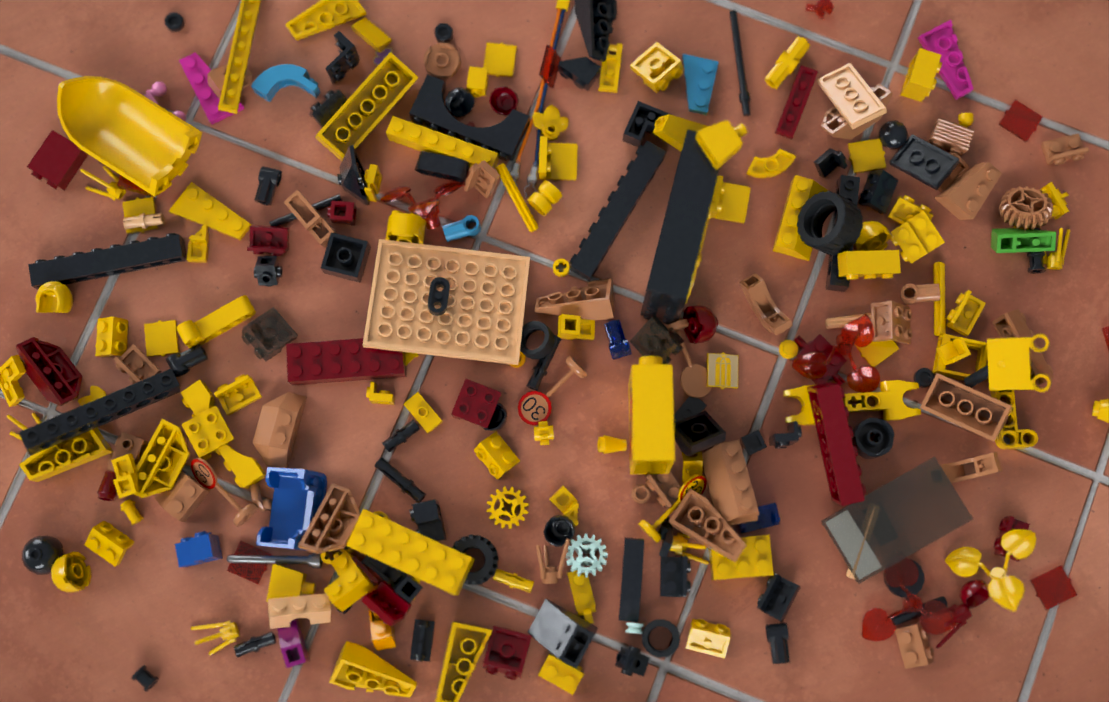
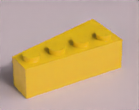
M95 428L33 454L19 465L29 480L40 482L114 451L99 429Z
M452 621L435 702L459 701L493 630Z

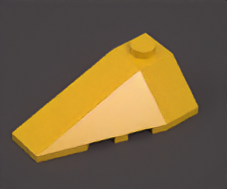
M346 641L329 681L331 684L349 690H355V687L366 688V692L373 693V690H381L387 695L409 698L417 686V682L367 648Z

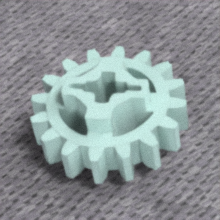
M585 533L584 538L577 535V541L571 539L570 543L572 546H568L566 558L569 559L566 561L567 566L572 565L571 572L577 570V576L585 573L586 578H588L589 573L596 576V570L601 572V565H606L607 563L603 559L608 557V553L604 552L606 545L601 546L602 540L596 541L595 535L588 538L587 533ZM574 550L576 551V554H578L576 560H574L573 558ZM597 550L600 555L599 560L594 556ZM583 553L586 555L589 553L590 558L587 556L583 558Z

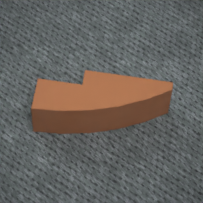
M298 189L284 201L297 219L323 247H327L331 232L338 234Z

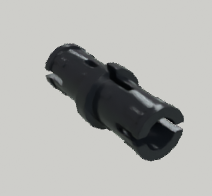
M411 420L400 430L397 429L396 433L382 442V444L390 453L401 443L407 442V439L419 431L420 428L414 420Z
M271 631L259 637L253 636L246 642L234 645L236 656L239 658L253 651L256 653L261 648L275 644L274 633Z

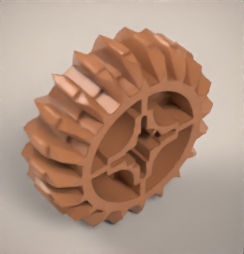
M1020 186L1017 189L1011 188L1010 191H1006L1000 200V217L1004 218V222H1009L1010 226L1015 225L1017 229L1020 227L1024 228V230L1027 228L1034 230L1035 227L1041 228L1042 225H1046L1052 216V199L1048 198V194H1042V190H1035V187L1032 189L1027 186L1025 188Z

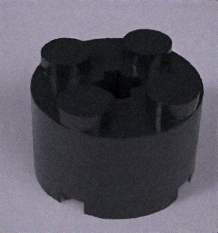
M868 418L854 427L851 439L853 445L857 448L858 455L865 459H875L891 450L894 442V431L887 421L878 418ZM874 435L875 439L871 441L870 437Z

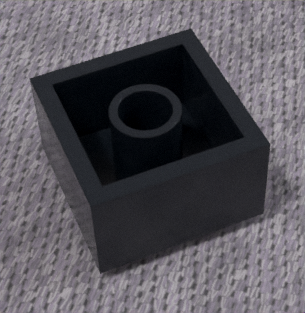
M331 232L321 270L324 274L361 283L371 249L368 241Z

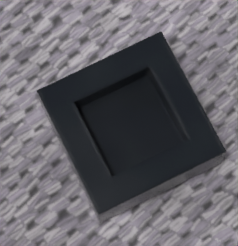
M759 430L740 438L748 456L767 448Z

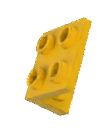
M540 136L539 179L575 181L577 178L578 145L572 143H548V137Z
M718 175L712 197L714 207L711 218L745 223L751 188L723 182V176Z
M217 406L181 424L198 457L203 460L211 458V452L234 440Z

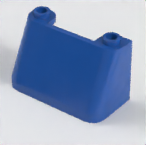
M267 467L265 481L269 487L274 488L269 527H262L257 533L256 545L307 551L298 548V545L326 496L327 477L323 473L306 469Z

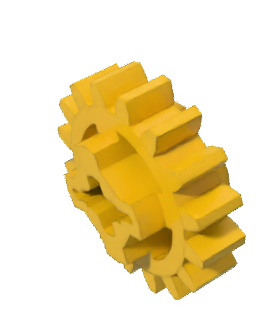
M504 486L503 492L496 489L497 495H490L493 499L492 502L487 501L491 508L486 511L492 513L489 519L495 518L494 525L501 523L502 529L505 528V525L512 529V524L514 523L516 526H520L518 521H525L523 514L529 513L527 510H524V507L529 506L528 503L523 502L526 496L520 497L521 491L518 490L515 493L514 487L507 491V488ZM504 495H512L516 499L509 500ZM499 499L500 506L495 511V503ZM503 500L508 505H513L511 507V512L513 514L512 516L510 513H508V511L503 512V509L505 508ZM521 504V511L519 515L516 516V507H518ZM503 515L508 516L511 521H504L499 517Z

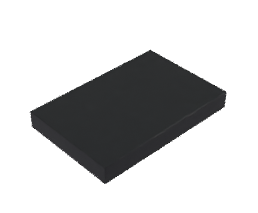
M912 134L889 162L891 166L938 190L960 163V159Z

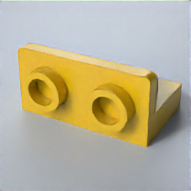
M900 195L888 217L903 224L922 211H925L931 220L933 213H931L932 209L928 206L915 204V200L910 196L905 195L902 197Z
M692 619L686 649L725 658L731 638L730 628L723 624L708 623L703 619Z
M549 654L538 676L573 695L584 673L581 671V666L578 665L576 669L558 659L554 654Z

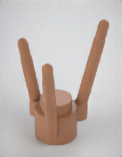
M566 539L558 570H556V566H549L547 546H544L543 562L540 545H536L542 583L555 584L558 583V578H562V570L570 539Z

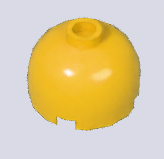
M878 221L862 222L863 228L861 229L860 237H858L857 242L853 245L855 251L884 250L887 248V242L889 239L892 240V235L885 225Z
M73 551L59 557L52 565L51 577L53 583L63 592L73 593L81 591L86 586H89L91 582L90 565L86 567L83 561L86 558L79 552Z

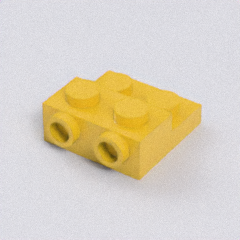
M658 42L630 64L631 70L644 80V83L656 93L667 89L669 82L674 78L678 79L684 70L682 61Z
M922 211L891 231V241L895 246L899 245L903 250L900 252L905 262L910 261L911 264L945 243L925 211Z

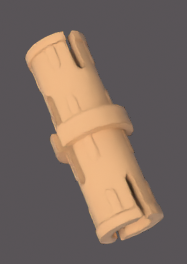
M143 213L140 216L124 217L123 221L125 222H123L126 230L139 227L146 229L148 226L164 225V221H162L164 216L162 213L151 215Z

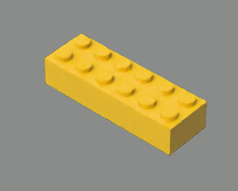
M390 52L316 134L315 138L339 160L343 161L349 146L353 145L356 149L419 77Z
M366 509L362 510L346 545L459 596L475 558Z

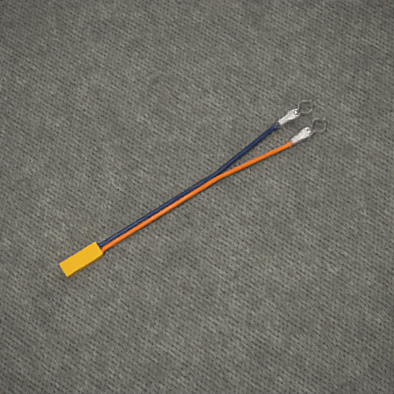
M557 0V16L534 112H538L539 109V113L543 114L544 101L564 13L568 11L570 0ZM532 118L517 158H515L512 169L509 172L515 184L520 177V158L533 125ZM537 129L535 162H533L527 177V183L533 185L534 189V185L538 181L539 170L538 159L541 130Z

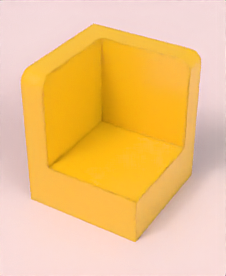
M962 337L936 348L944 365L954 363L971 355Z

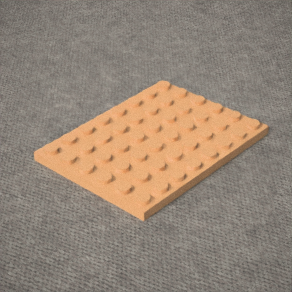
M379 239L363 347L518 365L530 257ZM442 277L450 284L448 305L444 314L435 316L428 310L430 284L433 279ZM438 287L437 290L442 291L443 288ZM440 305L434 306V308L439 309L441 307Z

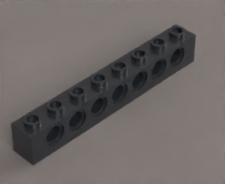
M171 368L22 430L19 434L29 456L175 395L180 392V385Z

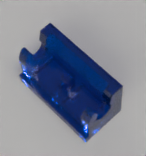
M776 502L759 506V514L756 521L738 524L741 534L779 525L780 517Z

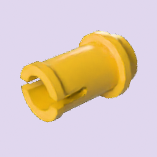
M128 499L120 505V510L124 511L131 524L135 525L143 520V517L135 507V502Z

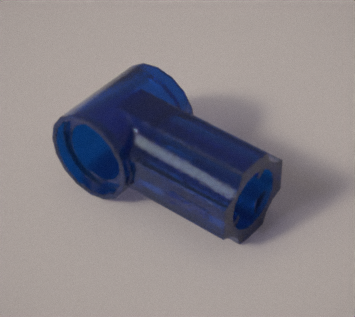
M612 320L605 323L604 328L609 341L608 346L612 359L616 360L632 355L620 320Z

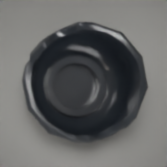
M462 87L454 88L445 98L446 108L455 117H463L470 113L475 103L471 93Z
M897 120L888 121L879 131V140L883 146L889 149L900 148L908 137L907 128Z
M499 402L489 426L484 428L485 430L497 431L506 424L507 411Z
M556 515L548 520L543 533L550 545L561 547L565 544L567 538L571 541L575 533V526L573 521L567 516Z

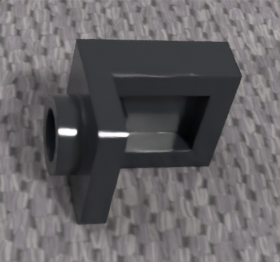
M831 148L814 161L819 175L824 178L838 166L843 169L848 167L845 162V155L841 151Z

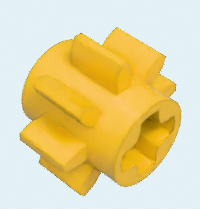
M548 421L538 422L539 426L534 427L535 441H540V445H549V440H554L553 425L548 426Z

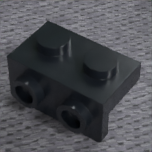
M885 170L871 171L867 177L858 204L861 206L868 205L880 214H886L898 179Z
M793 421L787 426L788 433L772 435L769 438V446H775V449H784L798 442L802 436L801 426H798V421Z
M775 573L769 578L765 593L760 595L757 601V608L763 613L783 622L801 587Z

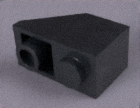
M587 57L560 61L558 63V72L563 78H569L574 81L578 88H584L588 91L601 74V66Z

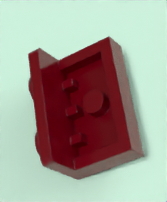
M250 226V245L247 246V251H253V254L257 255L269 252L273 256H282L289 250V228Z
M384 580L379 583L376 590L364 595L361 600L370 611H373L390 627L402 621L412 606L411 603H408L397 594Z

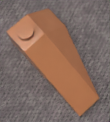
M612 278L587 282L588 286L579 289L577 286L571 287L570 291L563 294L556 292L537 298L534 310L537 313L559 316L561 314L581 316V319L608 320L614 318L615 300Z

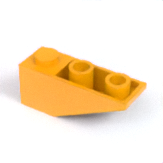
M375 585L368 593L376 590L378 585ZM369 610L372 642L376 650L396 647L394 625L390 627L373 611Z

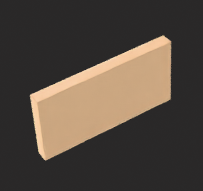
M851 63L817 79L819 86L852 129L887 113L886 107Z

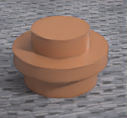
M638 484L632 489L631 496L636 503L643 504L650 499L651 491L648 486Z

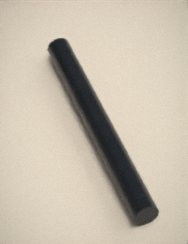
M340 194L315 203L313 206L318 211L331 206V201H342ZM290 213L269 223L272 227H278L297 219V217Z

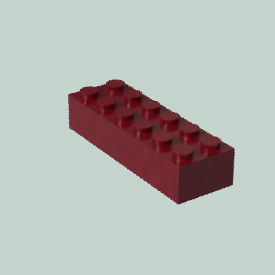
M364 338L286 344L288 383L291 385L407 377L405 352L363 347Z
M832 382L807 387L831 500L840 506L865 501L866 489L860 480L862 471L860 465L856 462L858 453L851 439L853 437V430L847 421L849 411L847 406H844L843 398H845L843 387Z

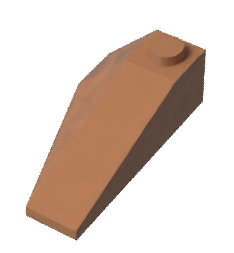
M689 489L669 520L670 524L678 531L735 563L746 547V544L708 499L692 489Z

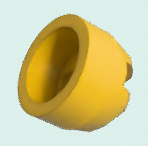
M959 114V124L964 127L971 126L974 121V114Z

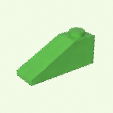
M1017 228L992 229L991 248L996 253L1055 251L1056 231Z

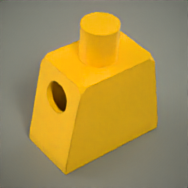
M725 120L697 131L695 139L717 170L741 149L743 142L740 138L748 134V131L743 123L733 128L730 122Z
M273 564L266 602H268V599L303 596V594L314 595L316 583L306 582V573Z

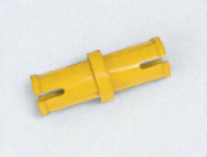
M498 568L493 578L494 581L509 585V588L521 589L528 593H531L534 581L522 578L517 573H508Z

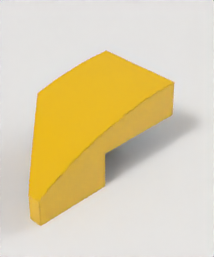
M203 225L201 230L189 237L188 262L207 263V225Z
M562 486L549 500L577 526L579 503Z

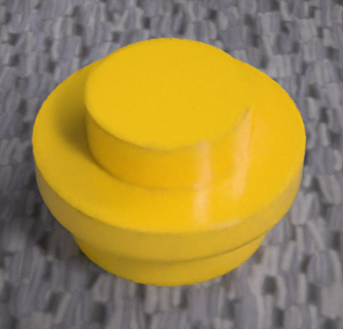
M785 340L779 345V353L785 359H792L798 353V346L792 340Z

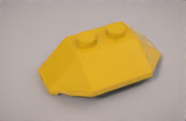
M161 419L136 466L139 492L135 493V495L145 498L172 490L190 456L180 427Z

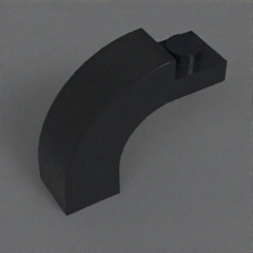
M368 555L362 560L365 565L384 579L408 603H411L423 588L411 575Z

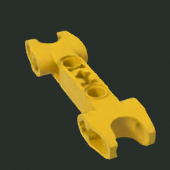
M902 380L880 382L881 392L845 394V398H843L844 406H847L849 413L882 411L883 420L885 421L901 420L921 415V409L908 408L902 400L903 394L906 391L919 388V384ZM804 385L783 391V397L796 398L802 406L801 412L798 415L785 417V423L798 421V424L804 426L815 425L807 387L815 385ZM868 397H872L875 400L874 407L868 405ZM849 400H852L853 402H858L861 400L860 404H856L854 406L848 404Z

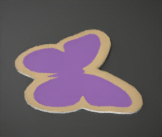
M385 48L381 53L375 51L376 57L373 58V63L378 66L390 52L392 53V48Z

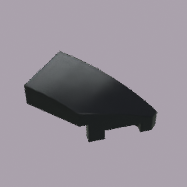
M668 517L661 523L658 531L663 540L659 556L664 558L667 557L673 542V527Z

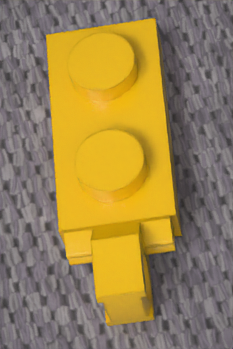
M577 570L567 572L576 611H578L579 616L584 615V619L593 624L592 613L596 612V605L589 577L586 578L585 573L577 576Z

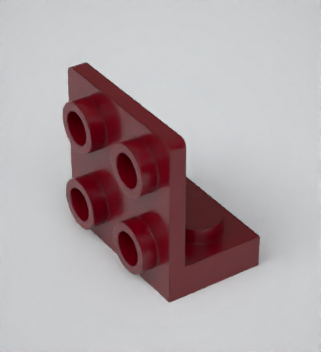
M465 379L451 415L453 418L459 420L461 418L488 428L501 392Z

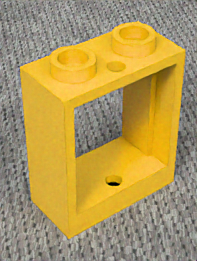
M942 334L938 337L937 348L960 337ZM963 338L968 348L978 350L975 366L976 372L986 366V361H988L987 343ZM936 349L933 374L936 375L938 373L945 377L963 381L964 378L970 375L946 370V365H944Z

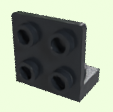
M340 31L334 35L335 45L339 49L340 55L325 68L333 84L341 81L350 69L358 65L360 60L355 45Z
M687 556L660 557V597H687V593H691V581H687V573H691V561H687Z

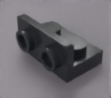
M331 89L324 95L325 100L321 103L316 102L310 108L312 110L309 113L310 117H313L322 128L348 100L340 90L333 91Z

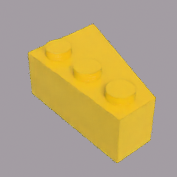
M899 250L845 251L837 254L839 277H846L847 280H855L858 277H864V279H876V277L890 279L893 278L894 274L901 273Z

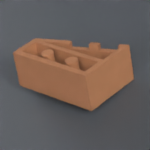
M990 162L975 164L960 176V179L950 184L945 191L938 194L934 199L959 220L974 219L1002 173Z

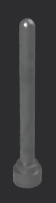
M321 553L309 554V556H227V562L308 564L312 568H321L322 566Z

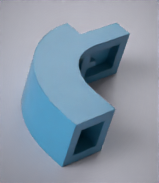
M291 64L277 65L265 70L251 85L253 91L268 102L272 100L280 89L286 86L300 87L316 98L321 93L318 83L310 78L306 69Z

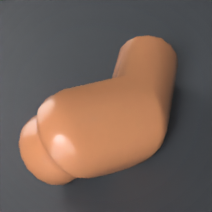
M251 485L252 502L261 511L270 509L272 507L270 499H262L260 485Z

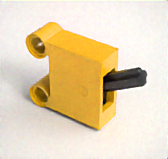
M1039 333L1033 337L988 338V365L964 378L965 385L972 388L989 378V391L1031 389L1038 392L1047 391L1052 383L1051 377L1048 374L1038 373L1032 378L1030 347L1036 352L1045 351L1050 345L1048 336ZM1038 337L1043 338L1046 342L1045 347H1036L1034 344L1035 339ZM1039 377L1045 378L1047 386L1039 387L1036 384V379Z

